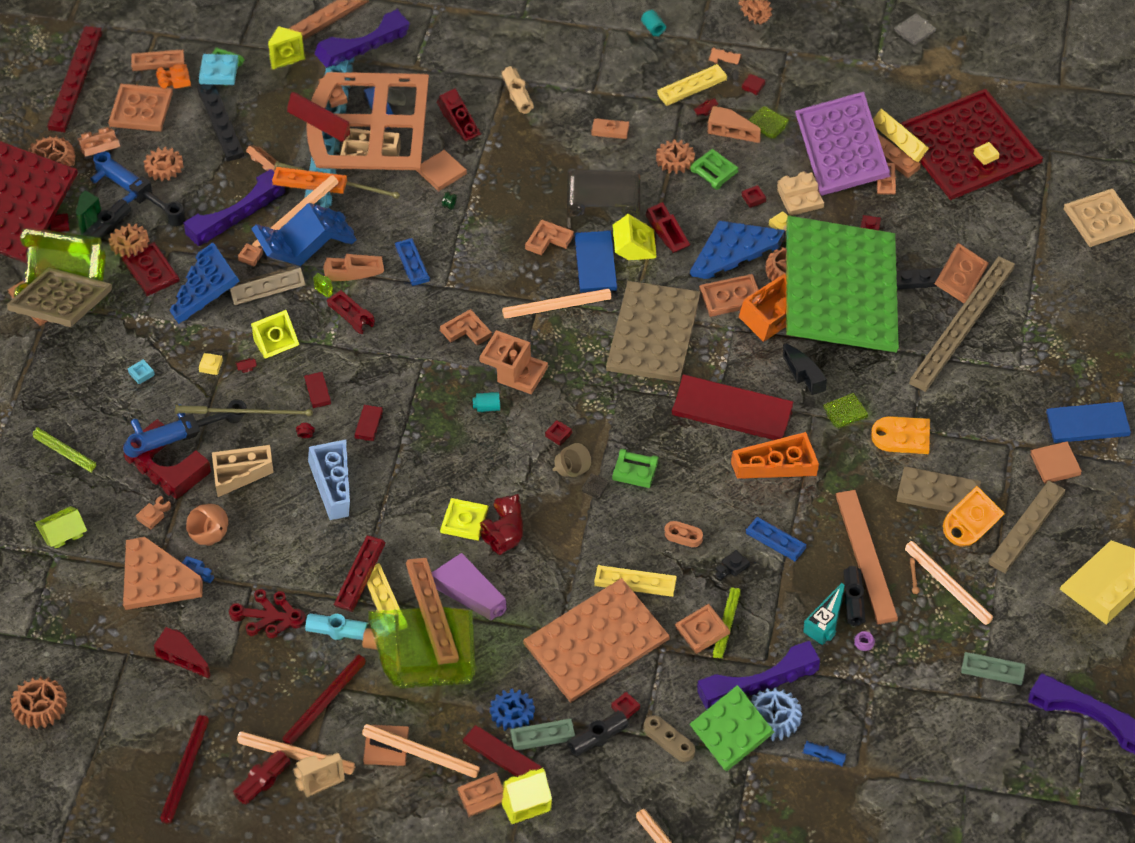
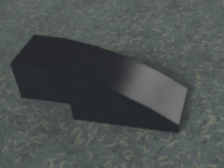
M787 343L783 344V358L797 384L805 382L811 395L825 392L827 379L819 367L797 348Z

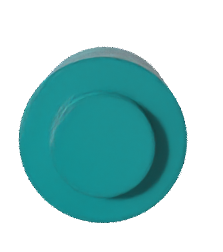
M649 10L643 14L641 21L652 36H659L665 31L666 24L656 11Z
M499 392L476 393V397H472L473 409H477V412L500 411Z

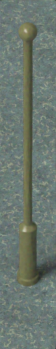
M276 161L274 169H276V167L305 170L303 168L280 163L279 161ZM348 181L346 183L349 186L393 196L394 199L400 197L398 192L392 193Z
M175 404V414L227 412L302 414L308 417L313 415L311 409L306 411L221 409Z

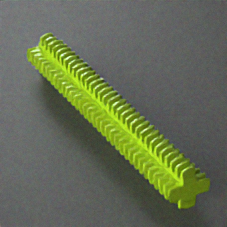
M39 427L33 431L35 439L90 473L96 468V462L94 463L93 460L80 454V452H76L75 449L65 445V443L47 434V432Z
M734 587L729 591L728 601L722 617V621L729 630L732 627L731 623H733L734 613H736L741 592L739 588L735 589ZM729 634L716 642L713 650L714 658H723Z

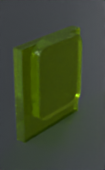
M766 106L759 109L748 120L761 128V133L771 139L777 137L789 123L788 119Z
M854 393L823 405L826 415L838 429L868 417V413Z

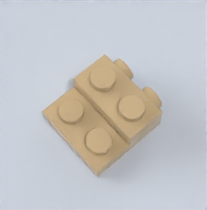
M801 172L791 178L784 176L778 181V193L789 216L824 208V201L818 191V184L812 172Z
M339 753L328 755L320 761L316 755L305 757L300 762H297V768L293 769L297 778L295 780L299 791H304L306 797L345 781L342 759Z

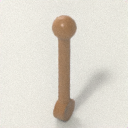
M910 558L913 580L912 593L918 594L920 589L917 587L915 559Z

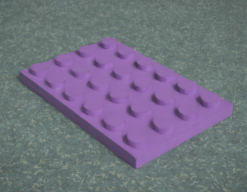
M864 92L795 111L821 196L890 177V171Z

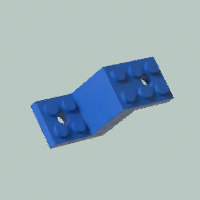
M307 203L280 230H274L258 224L252 228L268 257L298 266L305 263L330 238L351 245L357 240L353 234V229L348 226L345 216L340 211L337 212L312 203Z

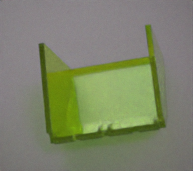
M443 607L459 660L457 663L439 665L420 608L368 611L369 622L382 668L393 686L405 689L414 688L415 685L417 687H432L434 684L437 686L453 685L454 682L456 685L471 684L472 677L475 675L473 611L471 609Z

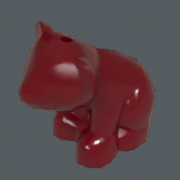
M519 494L496 498L493 506L501 519L494 522L486 519L480 522L482 528L480 536L498 555L517 546L522 538L523 521Z

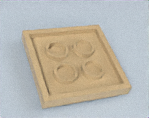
M1113 188L1064 205L1065 212L1089 247L1135 232V219Z

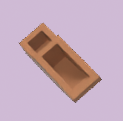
M346 254L345 259L326 258L323 267L325 281L357 280L384 272L383 261L380 256Z

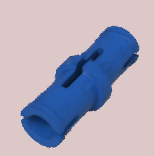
M808 740L803 750L804 754L820 758L822 762L828 761L843 767L847 755L829 749L827 745L823 747Z

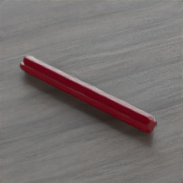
M360 654L356 655L282 738L285 744L293 745L366 663L363 656Z
M199 715L197 717L160 816L163 823L170 824L173 820L209 723L207 716Z

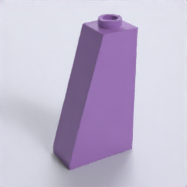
M462 553L432 572L437 590L490 621L495 617L501 616L506 611L505 597Z

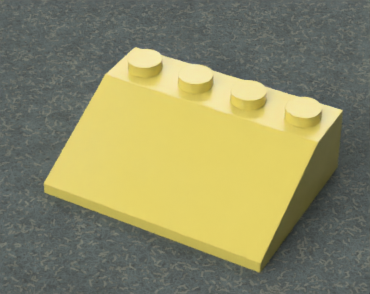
M1110 541L1060 587V590L1107 625L1135 598V548Z

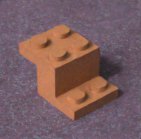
M497 330L479 357L481 363L497 368V382L531 395L548 368L547 362L531 357L530 342Z

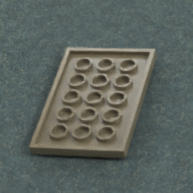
M627 281L606 371L681 382L700 300V291Z

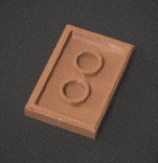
M958 243L934 284L962 303H965L976 288L989 263Z
M753 274L699 285L700 293L710 317L740 311L744 299L759 290ZM761 294L752 300V304L758 300Z

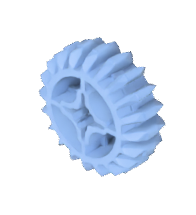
M775 687L773 691L767 688L765 693L759 690L758 696L753 695L752 704L775 732L770 736L772 741L775 737L782 740L783 735L789 738L791 732L795 733L797 731V727L800 726L802 719L801 706L798 704L797 698H792L791 693L785 694L784 689L778 692Z

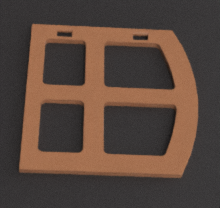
M327 72L311 100L323 108H326L331 94L338 85L375 87L371 114H336L347 120L352 127L371 128L369 148L366 156L328 155L322 131L307 123L308 146L316 168L420 170L429 74ZM345 78H355V81H345ZM399 79H410V82H400ZM389 87L417 88L415 113L413 115L386 114ZM400 127L413 129L410 156H382L385 128Z

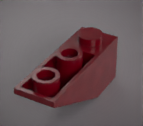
M456 88L440 95L436 102L446 120L465 142L481 135Z

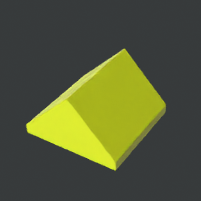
M278 26L268 42L272 70L305 59L301 32Z
M287 310L251 323L254 341L264 358L299 345Z

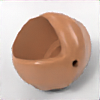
M204 504L190 511L186 525L190 538L196 543L206 546L219 542L227 532L229 523L227 514L222 507L216 504Z

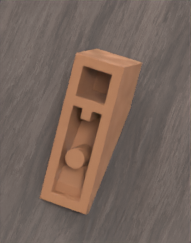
M713 106L708 120V134L760 143L761 128L731 109Z

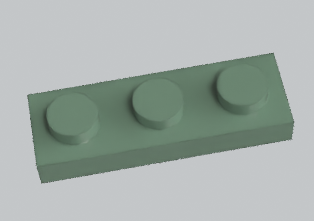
M965 652L961 673L1022 685L1026 664Z
M571 719L510 729L513 748L516 751L567 742V740L575 736Z

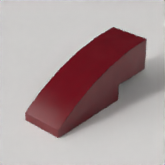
M663 202L647 209L645 216L657 235L673 253L690 246L674 215H670Z

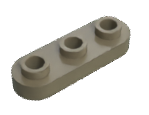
M659 716L646 718L644 721V732L647 736L681 762H688L694 758L695 746L690 740Z

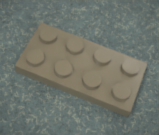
M904 466L896 502L950 512L976 486L980 488L981 481Z

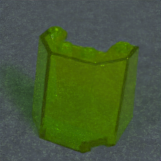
M34 228L23 229L20 241L24 247H29L27 252L28 263L25 270L26 281L15 288L14 297L48 268L103 281L106 254L100 248L102 243L100 238Z

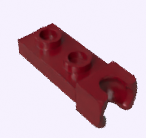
M340 290L327 299V305L350 323L352 328L359 334L364 333L362 330L363 324H367L370 327L374 326V316L368 310L359 306L343 291Z

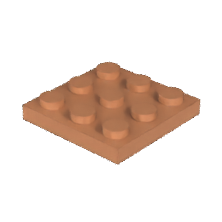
M120 84L109 119V126L162 131L173 94L172 88L163 89L161 87Z

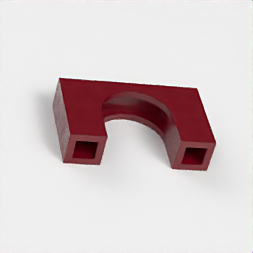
M156 419L143 432L164 426V424ZM131 443L132 447L139 448L136 443ZM166 445L141 453L138 457L134 458L124 453V458L129 464L133 463L141 474H146L155 485L161 486L168 496L172 495L176 500L211 473L209 460L198 451H194L179 464L169 467L157 465L152 461L154 456Z

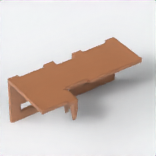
M712 48L709 61L718 64V59L738 65L739 59H742V56L730 51L727 53L724 50Z

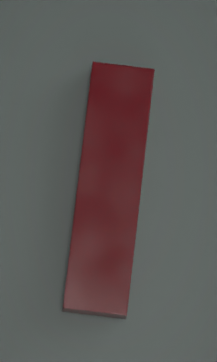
M369 535L366 536L334 602L335 607L350 612L354 611L386 544L383 539Z
M477 725L463 738L464 744L516 777L525 775L531 770L542 769L540 765Z

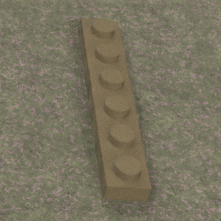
M1048 480L989 559L988 564L1006 574L1061 500L1066 489Z

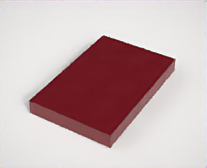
M155 242L149 244L148 247H143L144 251H138L137 255L132 253L130 257L127 254L122 257V261L146 296L180 282L178 275Z

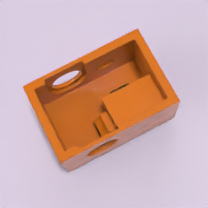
M785 273L744 299L740 310L739 318L763 342L786 328ZM761 294L758 300L752 304V300Z

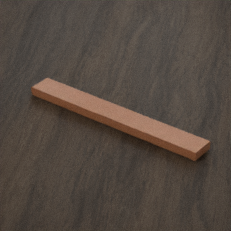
M856 491L836 493V499L859 569H861V576L877 625L897 621V614Z

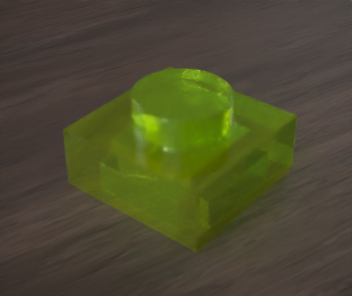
M317 273L313 277L314 288L329 298L333 294L332 282L328 277Z

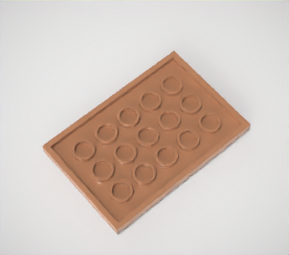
M621 578L525 638L523 644L571 703L668 641L669 635Z

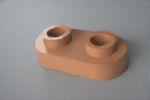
M671 521L665 526V537L669 541L688 547H698L703 541V532L697 527L678 521Z

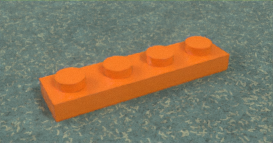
M276 167L272 183L278 186L315 190L327 178L333 175L339 183L329 192L343 194L347 183V176Z

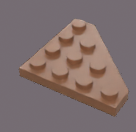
M146 537L126 540L123 606L126 610L202 597L203 580L201 576Z

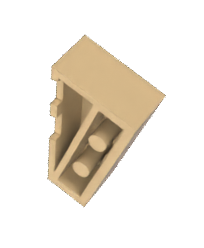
M350 129L351 134L344 140L340 155L366 156L369 148L370 130ZM384 132L382 156L399 157L401 149L400 134Z
M270 445L212 452L215 486L218 497L274 473Z

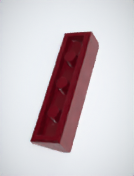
M295 92L291 93L287 112L342 142L351 134L350 124L347 120Z

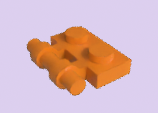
M176 64L173 67H169L168 71L163 67L157 69L156 76L161 88L165 89L168 86H173L175 89L191 86L187 65Z

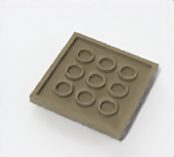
M48 268L7 303L8 311L72 327L112 291V285L107 282Z

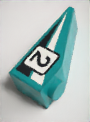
M843 583L804 621L803 632L821 645L827 640L830 641L836 634V626L844 597L845 585Z

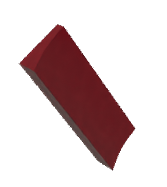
M683 374L672 408V415L777 440L785 436L793 413V401Z

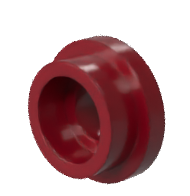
M301 423L296 427L297 436L300 438H311L315 428L309 423Z

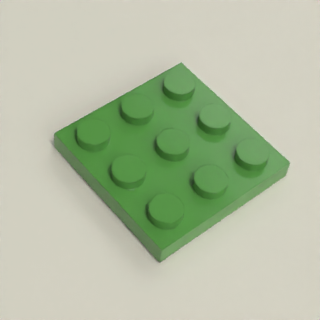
M738 685L690 723V726L726 772L775 733Z

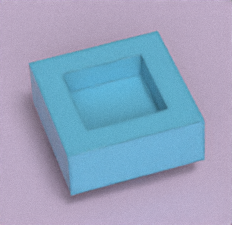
M144 359L128 368V373L138 384L155 375L154 370Z

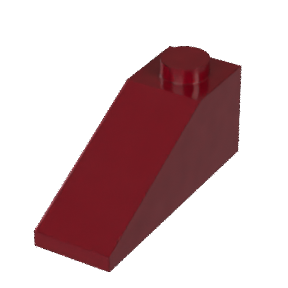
M166 627L154 644L156 657L209 678L210 671L207 662L185 635L177 629L172 630Z

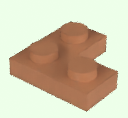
M541 220L525 244V249L542 255L549 243L567 248L574 237V231Z
M471 309L440 326V331L450 342L467 334L476 345H479L492 337V332Z

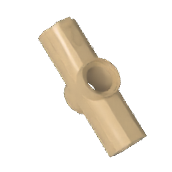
M512 66L505 68L502 72V77L510 92L511 100L514 101L519 112L523 114L529 113L533 109V103L525 88V82L520 78L516 68Z

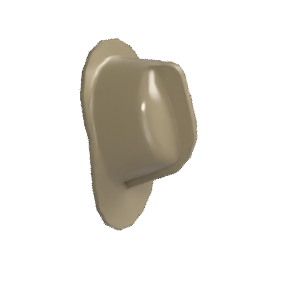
M574 443L564 448L556 455L554 459L555 467L552 470L557 471L563 477L572 478L585 473L591 466V456L588 449L580 443Z

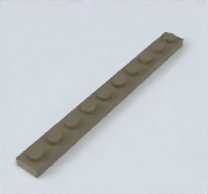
M998 256L910 378V385L925 392L928 390L1011 274L1015 263Z

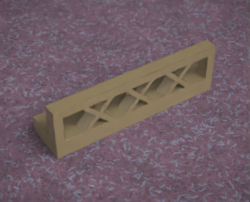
M295 265L240 281L233 288L228 289V291L231 293L233 304L238 305L304 286L305 282L301 267Z

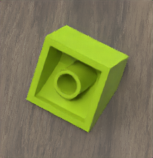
M71 506L35 522L47 545L50 547L54 546V548L65 545V541L68 539L76 540L82 537L83 533L87 531L78 509Z

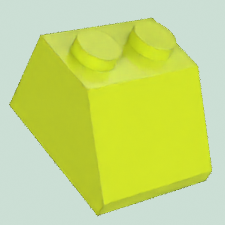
M627 214L613 224L615 253L627 260L654 259L657 257L653 228L630 214Z

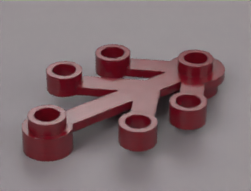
M263 589L256 590L254 597L255 601L260 603L265 610L244 608L239 603H235L229 608L230 619L236 622L243 620L245 617L263 618L257 623L250 622L246 625V632L249 636H255L258 631L266 627L267 637L275 638L278 633L288 627L300 628L306 621L305 613L300 609H293L286 600L285 593L282 591L274 594V602L277 605H281L286 613L276 610L267 599L266 592ZM276 620L282 621V622L279 623L278 625H273V624H271V623L275 622Z

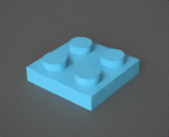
M203 54L199 84L234 85L238 55Z

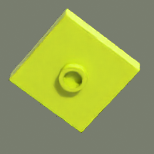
M451 498L440 529L441 533L479 541L480 531L482 530L480 522L486 520L489 506Z

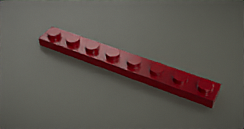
M84 26L47 125L49 131L66 132L102 35L100 27Z

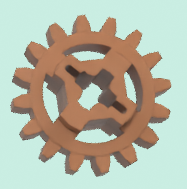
M740 0L739 2L744 16H749V20L753 19L755 24L758 22L759 24L765 23L772 16V8L769 7L771 3L767 0Z
M673 140V143L666 141V145L661 144L660 148H657L656 161H658V166H662L663 171L668 169V173L675 171V174H678V171L681 170L684 173L685 168L690 170V166L694 163L695 152H693V147H689V143L683 144L682 140L679 143H676V140Z
M166 147L163 150L157 148V152L150 151L151 155H146L144 168L145 172L148 173V177L153 176L154 180L160 178L161 181L167 178L169 181L171 176L176 178V173H181V168H183L182 155H179L178 151L174 152L173 148L167 150Z
M128 224L127 227L121 226L120 230L115 229V233L110 234L109 244L111 251H114L115 255L120 253L121 257L125 254L130 257L132 253L137 255L138 251H144L143 247H148L147 230H144L143 226L138 228L137 224L133 227Z

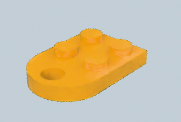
M883 417L877 420L872 427V441L879 449L887 452L929 454L930 419ZM883 431L886 435L880 436L877 432Z
M976 486L946 515L943 522V531L946 538L954 545L961 547L970 546L982 537L1005 513ZM953 528H957L961 531L960 538H956L952 535Z

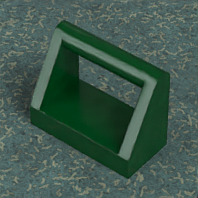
M86 190L80 194L76 209L82 238H84L83 233L98 220V214L102 211L99 198Z

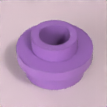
M862 631L856 635L854 643L859 650L868 651L874 647L875 639L871 633Z

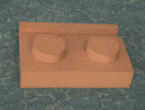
M496 772L457 788L469 817L502 804L503 787Z

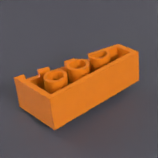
M806 432L734 450L731 458V464L737 479L817 476L819 467Z

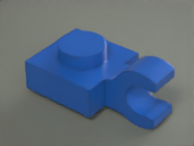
M186 556L182 563L201 576L203 581L211 583L214 579V576L210 575L212 570L204 568L203 561Z

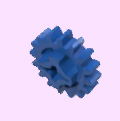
M510 689V693H506L503 690L502 696L497 694L495 695L496 701H491L490 715L492 716V722L496 721L497 727L503 725L504 731L508 728H520L523 724L529 726V720L534 719L535 706H533V699H528L527 693L521 695V690H518L517 693H514L513 689Z

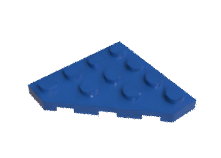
M718 221L690 270L691 277L709 279L714 277L716 272L721 270L728 271L737 267L739 262L746 259L751 261L762 256V252L769 249L774 251L780 248L785 239V230Z
M214 243L198 252L196 256L197 262L195 266H191L186 276L188 280L185 285L181 286L176 296L178 298L176 304H173L170 308V312L178 324L187 320L192 314L203 309L205 305L217 299L222 293L240 282Z

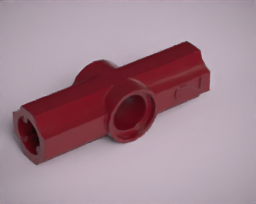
M277 750L262 765L256 764L250 770L248 778L233 791L238 801L247 805L262 790L270 789L275 783L276 777L291 764L290 759L283 751Z

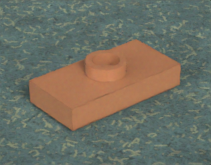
M594 118L592 136L627 139L629 122Z

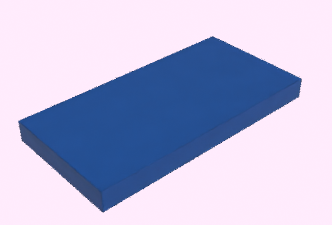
M611 231L575 233L580 293L603 289L617 291Z
M1123 402L1048 408L1046 411L1054 443L1130 436L1131 433Z

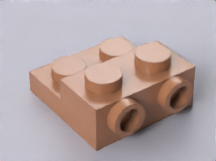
M108 127L100 128L97 133L93 134L91 132L83 133L80 138H77L81 152L85 156L120 147L114 130Z

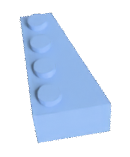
M346 440L309 447L308 463L330 520L349 517L350 496Z

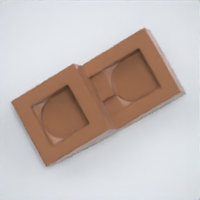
M887 163L890 177L877 180V194L895 195V163Z

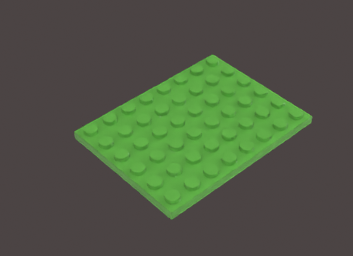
M788 216L786 220V335L897 353L899 343L895 233Z

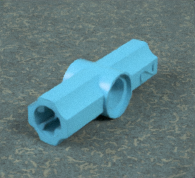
M309 613L305 629L309 632L330 635L335 640H340L344 637L363 640L364 631L369 627L368 622L345 619L341 614L324 616Z

